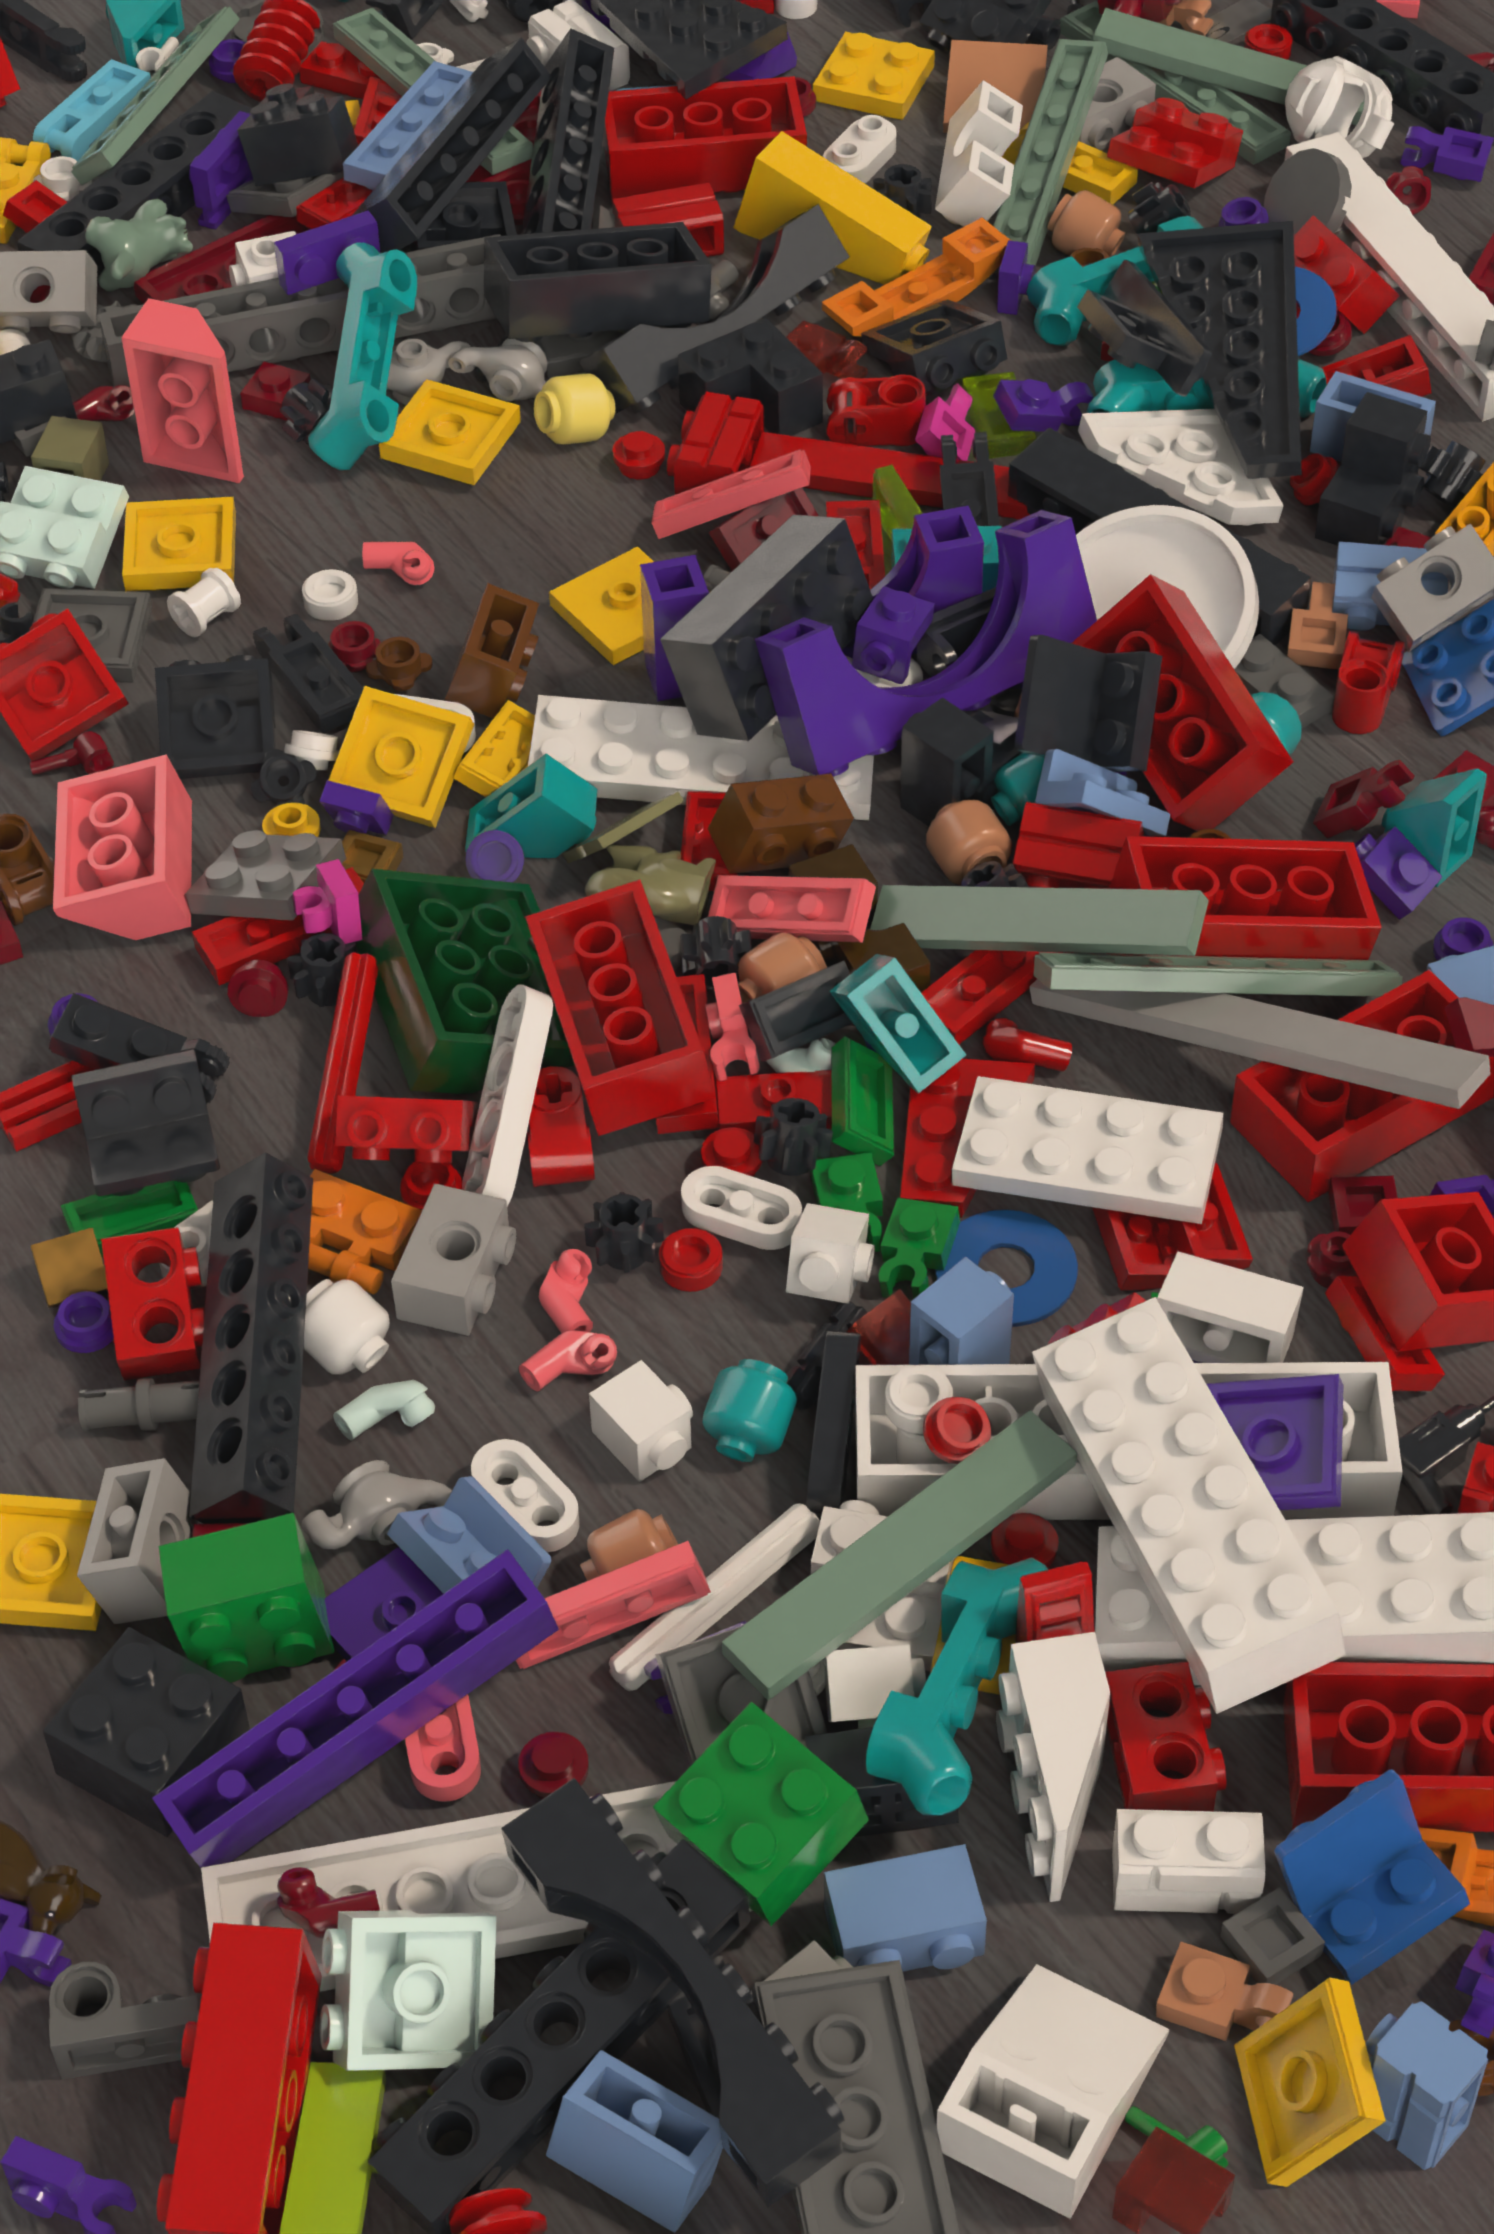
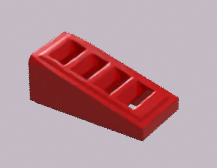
M1411 335L1321 367L1326 376V384H1328L1335 371L1420 397L1432 394L1428 367Z
M1082 1561L1024 1575L1020 1578L1015 1643L1095 1632L1092 1572L1088 1562Z

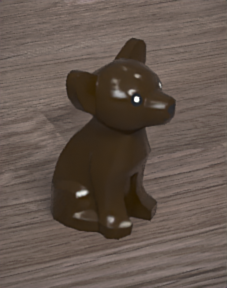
M0 1820V1898L18 1905L27 1906L29 1909V1927L31 1931L53 1935L58 1925L71 1922L82 1909L83 1903L99 1905L102 1895L82 1883L77 1877V1869L66 1865H53L45 1869L34 1847L24 1835L11 1825Z

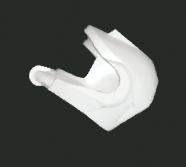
M1339 56L1311 63L1300 70L1289 84L1285 98L1286 116L1294 139L1299 143L1339 132L1353 149L1358 150L1363 159L1368 157L1376 148L1382 149L1394 125L1391 121L1393 109L1391 104L1393 100L1392 95L1382 79ZM1364 101L1363 112L1359 122L1347 136L1353 117Z

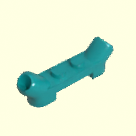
M1183 216L1159 224L1158 232L1204 227L1195 218ZM1139 247L1084 267L1070 256L1041 268L1033 276L1027 289L1028 300L1037 309L1034 326L1035 332L1040 339L1056 346H1067L1075 341L1082 322L1087 321V318L1077 308L1084 294L1089 289L1103 295L1124 260L1135 263L1158 289Z
M364 242L355 243L347 247L336 263L337 275L347 285L349 292L330 409L308 435L309 447L331 467L339 471L350 470L369 446L387 442L394 434L399 404L386 396L396 326L398 315L414 311L417 293L416 270L412 261L404 252L396 249L380 254L374 246Z
M1298 359L1300 417L1305 418L1315 412L1316 401L1327 384L1324 370L1321 367ZM1112 360L1103 365L1095 374L1093 385L1096 396L1089 403L1086 413L1214 409V406L1201 379L1195 382L1188 395L1183 397L1176 394L1157 371L1139 363L1134 368H1129L1116 360Z
M1033 1558L995 1570L964 1561L956 1565L941 1593L942 1642L946 1644L919 1697L916 1698L891 1690L873 1726L866 1754L867 1773L901 1783L916 1810L923 1815L950 1813L959 1808L970 1793L973 1779L970 1766L954 1742L953 1737L958 1728L966 1730L972 1722L978 1701V1687L982 1679L991 1680L997 1671L1002 1652V1638L1016 1634L1020 1578L1024 1575L1049 1570L1046 1565Z

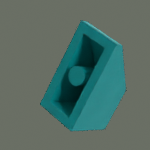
M106 0V15L110 22L112 40L123 64L138 68L136 56L139 51L147 47L161 49L169 37L176 38L185 29L181 0Z
M544 754L470 809L465 851L467 852L470 843L481 833L498 830L510 834L518 841L523 850L524 858H556L574 844L584 842L594 831L596 825L597 788L548 754Z
M1478 768L1423 781L1405 797L1403 802L1392 808H1387L1383 815L1381 825L1385 828L1384 833L1396 826L1441 874L1442 878L1435 885L1436 887L1443 883L1472 856L1487 774Z
M880 954L874 955L829 991L863 1038L917 1093H920L966 1056L963 1049L895 957Z

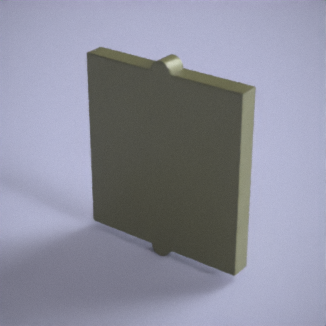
M679 791L666 797L664 796L655 802L639 808L562 854L567 863L582 859L606 848L684 802Z

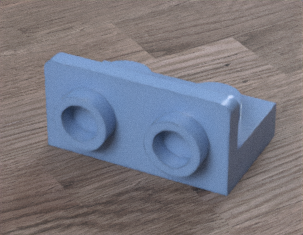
M1059 749L1046 751L1035 803L1120 819L1141 821L1144 837L1166 836L1171 815L1148 805L1150 798L1147 795L1136 792L1137 782L1135 780Z
M472 1476L458 1479L444 1506L398 1513L387 1533L443 1593L453 1588L507 1549L536 1588L551 1564V1556Z

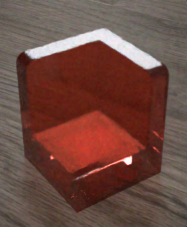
M1156 2126L1116 2186L1112 2218L1137 2234L1150 2215H1153L1181 2234H1201L1213 2214L1222 2217L1229 2207L1236 2175Z

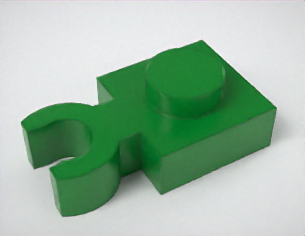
M872 1153L816 1160L815 1169L810 1170L816 1204L869 1214L867 1238L870 1244L874 1245V1252H879L882 1243V1225L877 1216H883V1198Z
M897 1198L880 1245L883 1262H885L879 1270L882 1297L890 1298L893 1293V1287L898 1282L907 1280L912 1281L911 1287L913 1299H915L929 1287L926 1268L944 1271L960 1225L958 1206Z

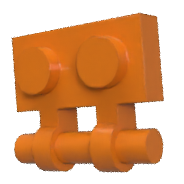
M314 1169L310 1175L313 1178L308 1269L328 1276L333 1283L340 1280H353L366 1292L374 1295L379 1291L383 1283L384 1273L371 1267L372 1263L393 1271L397 1269L422 1210ZM326 1244L342 1251L338 1254L322 1248V1245Z

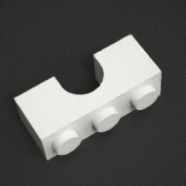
M984 80L949 120L935 210L942 213L949 222L963 227L981 217L988 221L1010 196L1014 165L1002 158V155L1017 138L1020 130L1023 105Z

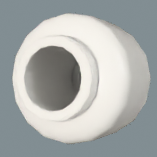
M325 1279L307 1293L304 1350L331 1374L342 1375L353 1370L355 1367L362 1373H365L380 1361L389 1348V1344L384 1340L390 1325L389 1314L353 1280H340L333 1283L330 1279Z

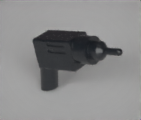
M1494 1396L1480 1406L1472 1403L1466 1406L1457 1404L1445 1413L1438 1410L1398 1439L1402 1465L1401 1482L1412 1492L1426 1515L1451 1513L1453 1506L1437 1481L1465 1462L1469 1444L1481 1435V1427L1485 1425V1414L1494 1408Z

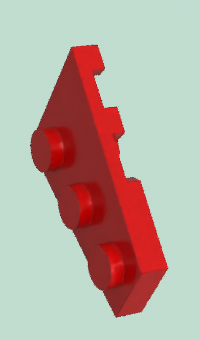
M961 1059L920 1093L915 1092L910 1087L900 1198L958 1206L959 1217L962 1218L977 1189L953 1186L952 1168L977 1076L1032 1084L1035 1077V1063Z

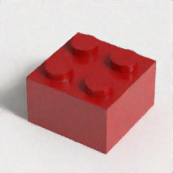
M1466 1192L1381 1199L1342 1244V1247L1397 1350L1407 1351L1494 1341V1218L1480 1193Z

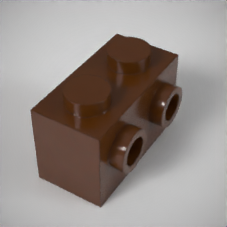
M487 583L468 629L445 697L446 701L460 703L473 712H478L493 719L503 707L506 699L517 702L528 672L519 668V666L528 667L539 636L530 633L539 606L538 602Z
M832 774L732 783L716 811L708 831L729 874L787 868L789 865L836 850L853 822L854 817Z

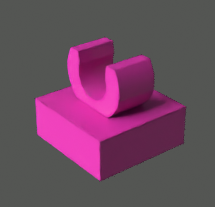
M339 859L317 864L318 887H302L293 892L294 912L296 915L303 914L306 933H317L330 928L333 935L341 938L344 944L362 940L358 891Z

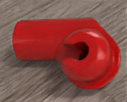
M1007 1018L992 1020L986 1027V1035L982 1041L986 1053L996 1061L1035 1063L1037 1066L1061 1072L1067 1069L1072 1054L1071 1042L1018 1029L1016 1023Z

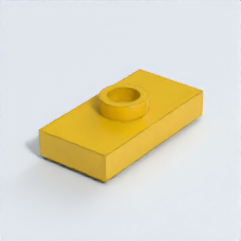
M508 700L458 765L453 779L487 797L527 768L535 715Z

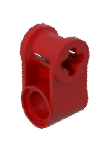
M896 375L882 378L847 377L837 380L829 387L826 396L828 408L832 412L827 420L828 437L832 442L859 446H908L917 443L915 438L924 407L926 406L923 382L911 375ZM851 392L852 406L847 407V393ZM848 419H853V433L848 432Z
M1349 631L1338 671L1332 710V719L1336 726L1352 734L1371 733L1379 728L1391 692L1395 691L1405 652V642L1397 640L1393 645L1361 639L1359 632Z
M550 1066L540 1069L529 1119L530 1132H527L533 1187L595 1180L590 1127L586 1125L582 1086L579 1077L573 1071L564 1067Z

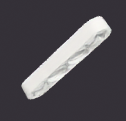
M517 985L513 988L501 1008L462 1181V1190L505 1199L507 1206L512 1198L553 1011V1002L549 995L524 985Z

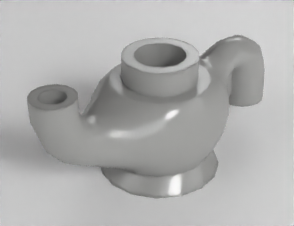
M419 339L402 341L398 344L396 350L392 352L387 389L392 390L393 397L398 402L407 405L426 379L442 383L445 369L450 367L449 360L459 350L470 347L467 342L454 341L439 349H434ZM468 366L462 373H469L476 366Z
M506 339L500 347L463 348L456 352L449 360L450 368L457 373L464 372L468 366L478 367L485 375L492 393L504 401L535 399L546 383L544 373L547 370L548 361L545 353L534 342Z
M383 1460L366 1462L353 1469L337 1485L333 1494V1501L336 1505L340 1506V1513L333 1517H327L323 1510H315L302 1520L301 1527L312 1542L322 1549L335 1550L344 1547L355 1537L366 1541L378 1540L381 1545H390L395 1542L387 1533L398 1513L417 1510L421 1505L427 1503L436 1507L444 1506L452 1489L445 1484L433 1480L414 1479L390 1473L389 1464Z

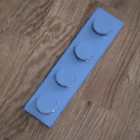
M434 61L343 162L344 180L374 190L473 72Z

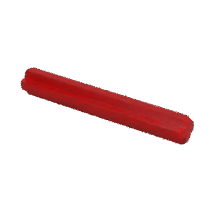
M353 952L344 959L307 1156L310 1169L313 1171L316 1169L321 1172L335 1174L342 1169L346 1146H335L337 1095L355 1096L378 974L376 958L368 953L359 954Z

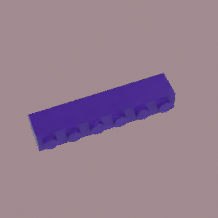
M507 1549L152 1799L189 1855L200 1868L229 1863L558 1631L559 1628L549 1605Z

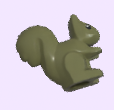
M611 844L607 847V850L614 859V864L592 874L585 885L587 897L640 879L653 915L667 921L695 925L700 920L708 904V890L716 860L706 858L695 865L680 860V851L658 853L649 846Z

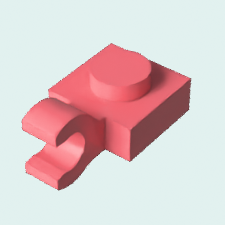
M736 973L713 977L712 981L717 1002L705 1004L712 1039H719L710 1050L714 1074L719 1081L727 1080L725 1067L734 1060L747 1062L750 1074H756L759 1071L760 1063L756 1045L749 1037L748 1027L739 1007L742 1004Z

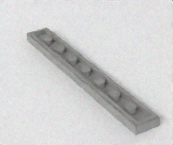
M1038 979L1029 986L1032 1004L1457 1109L1461 1108L1491 1074L1488 1055L1224 993L1050 990Z

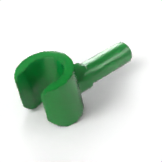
M1136 2106L1131 2107L1127 2112L1125 2122L1172 2153L1176 2165L1188 2181L1194 2184L1204 2183L1228 2166L1227 2159L1222 2156L1228 2150L1227 2143L1213 2127L1205 2125L1186 2139L1176 2129H1171Z

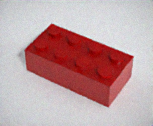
M795 76L717 82L688 99H685L678 93V86L609 91L603 147L611 199L710 182L713 192H737L746 189L756 157L781 131L807 147V132Z
M1150 574L1072 642V644L1102 653L1147 651L1163 656L1147 771H1143L1167 812L1171 814L1170 816L1173 821L1197 831L1214 829L1294 763L1183 590Z
M1126 836L1110 884V889L1200 890L1209 902L1195 956L1369 960L1382 928L1354 842ZM1130 954V955H1147V954Z
M640 879L525 917L598 1136L716 1098L702 1045Z
M1427 970L1338 1020L1456 1048L1444 1007L1459 997L1434 973ZM1489 1057L1491 1074L1460 1109L1261 1061L1236 1075L1230 1123L1307 1202H1310L1329 1191L1331 1177H1354L1494 1098V1057Z
M1330 1662L1287 1682L1283 1712L1292 1829H1295L1302 1823L1316 1820L1344 1801L1348 1794L1361 1783L1373 1781L1388 1770L1393 1769L1404 1782L1418 1827L1448 1831L1494 1832V1664Z
M213 1922L209 1948L199 1947L194 1964L193 1987L195 1993L202 1994L198 2022L188 2021L186 2023L181 2049L183 2068H190L186 2097L176 2096L173 2101L169 2122L170 2143L178 2144L174 2173H164L162 2175L157 2196V2219L159 2222H166L165 2229L168 2234L280 2233L307 2085L322 1980L321 1972L303 1929Z

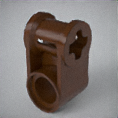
M5 813L0 814V899L12 925L17 926L24 922V916L53 905L55 862L52 857L46 854L25 818L16 814Z

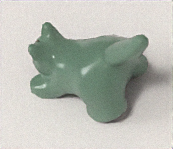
M157 198L146 201L137 210L134 218L129 221L121 219L111 220L109 217L99 216L90 220L85 233L86 242L98 249L105 267L98 276L100 287L108 292H113L119 288L133 287L134 282L144 277L150 268L177 257L178 253H190L193 245L188 240L185 219L166 214V203Z

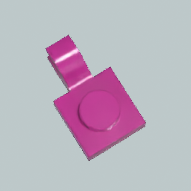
M958 383L953 386L951 395L946 401H943L938 396L924 407L915 441L921 445L924 452L929 456L942 457L941 436L953 435V440L957 445V460H968L976 430L965 421L973 398Z

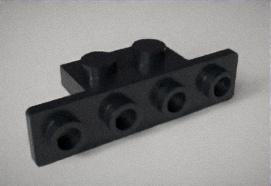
M1124 260L1103 295L1088 289L1077 306L1091 323L1088 330L1094 336L1106 342L1110 346L1107 351L1108 354L1124 366L1134 368L1139 363L1157 371L1171 389L1183 397L1188 395L1194 383L1203 376L1207 363L1212 356V351L1135 263Z

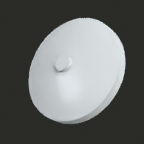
M1149 505L1112 513L1097 520L1076 534L1097 620L1147 576L1152 574L1185 592L1234 669L1237 667L1247 652L1255 633L1259 614V595L1254 573L1244 550L1223 526L1203 514L1182 507Z

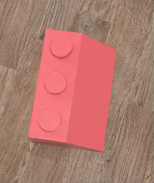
M148 298L121 337L143 462L240 483L244 475L225 351L197 308Z
M167 754L58 782L53 910L57 917L132 940H140L191 927V912L185 893L191 888L192 800Z

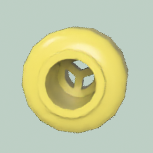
M594 374L552 377L543 385L542 390L536 395L534 400L536 424L540 431L546 433L556 444H575L599 440L607 432L616 409L612 393L606 389L603 382Z

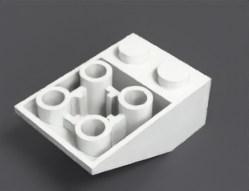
M1095 1632L1011 1644L1009 1673L999 1674V1692L1003 1710L996 1711L999 1742L1003 1753L1014 1751L1017 1771H1011L1010 1774L1014 1806L1017 1814H1029L1032 1833L1025 1834L1028 1865L1032 1877H1044L1049 1902L1060 1901L1103 1762L1110 1689Z
M1036 1964L974 2045L937 2110L936 2127L942 2153L1071 2219L1169 2034V2029Z

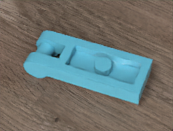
M111 59L38 123L33 133V141L48 143L50 153L58 150L62 156L78 161L88 150L90 144L102 134L151 78L150 73Z

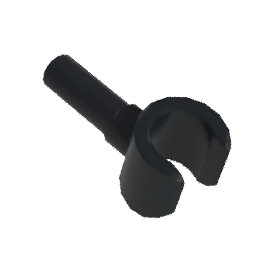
M8 603L0 608V644L11 643L28 633L33 624L32 612H28L25 616L19 618L18 604Z

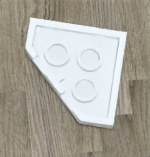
M1215 409L1082 414L1078 432L1088 450L1111 463L1120 465L1127 472L1151 486L1162 489L1170 497L1184 505L1228 525L1250 526L1253 524L1279 522L1284 505L1269 478L1247 479Z

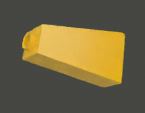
M781 131L756 157L733 227L740 233L761 240L792 218L819 204L849 255V258L836 266V268L885 285L910 271L914 272L917 267L925 263L930 252L925 247V243L932 228L931 225L791 136Z

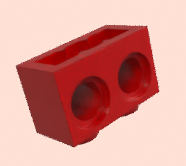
M179 1227L101 1239L116 1359L123 1380L200 1369L198 1347H202L205 1308L193 1309L190 1291L191 1286L202 1285L196 1247L184 1248ZM162 1263L170 1267L168 1274L160 1281L148 1283L138 1279L140 1271L149 1264ZM170 1323L178 1327L176 1335L168 1342L156 1344L145 1339L148 1331L157 1324Z
M1188 1661L1105 1672L1110 1689L1106 1730L1124 1809L1214 1812L1217 1791L1226 1789L1225 1763L1219 1747L1209 1748L1205 1729L1211 1728L1210 1703L1203 1688L1194 1687ZM1160 1710L1171 1716L1164 1718L1154 1717L1148 1714L1147 1711ZM1168 1770L1177 1771L1186 1777L1171 1779L1163 1776L1160 1772Z

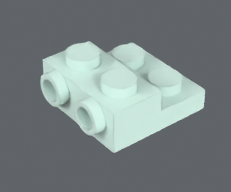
M25 466L11 503L0 502V573L17 579L23 578L24 575L38 577L64 589H71L74 585L95 589L129 499L123 485Z
M410 1910L338 1911V1929H327L325 1931L322 1947L325 1973L327 1975L336 1974L335 2004L323 2005L320 2015V2041L323 2050H333V2062L347 2071L447 2068L453 2063H458L461 2066L481 2046L480 2037L488 2024L493 2020L497 1916L490 1913L417 1914Z

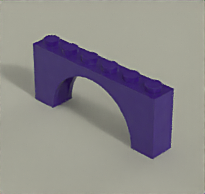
M969 506L914 515L913 528L908 544L892 570L870 590L873 599L882 586L896 591L907 592L914 597L935 603L934 613L981 594L984 541ZM696 555L640 564L644 659L657 702L682 697L660 639L710 593ZM855 638L842 650L843 654L850 658H853ZM917 645L912 651L911 655L917 654Z
M1040 510L995 531L999 559L998 578L988 616L980 632L967 650L945 670L922 682L904 687H877L859 674L850 664L836 640L832 626L805 617L756 638L755 642L791 765L814 775L832 774V776H837L848 770L849 763L865 755H879L894 749L897 746V740L902 738V726L906 724L909 718L915 713L923 712L942 697L962 711H971L988 705L992 700L991 696L1001 691L1023 688L1029 640L1032 635H1045L1072 643L1097 621L1072 518Z

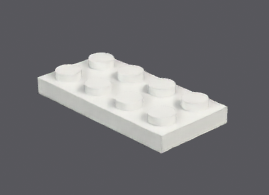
M977 1076L952 1168V1185L1202 1224L1223 1128V1113Z

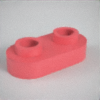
M467 1694L447 1708L444 1713L439 1714L405 1738L413 1784L423 1796L431 1800L448 1802L460 1799L470 1793L479 1781L481 1763L469 1696ZM443 1766L457 1768L454 1773L448 1775H438L435 1773L437 1769Z

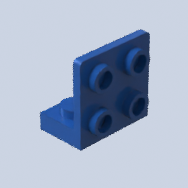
M1494 599L1446 627L1410 652L1404 653L1402 664L1434 729L1440 736L1449 734L1494 707Z
M1393 1769L1388 1770L1373 1781L1361 1783L1348 1794L1344 1801L1316 1820L1297 1826L1290 1832L1286 1840L1277 1845L1274 1850L1293 1903L1325 1941L1324 1953L1351 1985L1470 1904L1465 1888L1422 1840L1404 1782Z

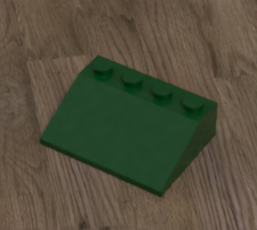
M372 868L358 895L362 940L355 941L359 954L368 953L376 958L378 974L374 995L411 1091L469 1094L483 1090L499 1015L511 990L517 985H524L551 997L536 949L529 943V938L532 936L525 917L541 912L529 884ZM554 1003L540 1069L550 1066L564 1068L574 1066Z

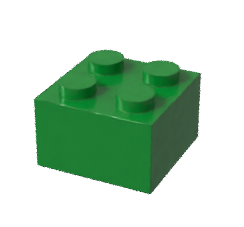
M294 1513L158 1546L167 1616L188 1660L232 1683L244 1678L247 1674L279 1666H301L310 1662L313 1658L334 1653L325 1604L324 1585Z
M752 1701L652 1807L667 1835L676 1844L684 1839L742 1889L748 1896L749 1908L771 1927L869 1821L857 1790Z

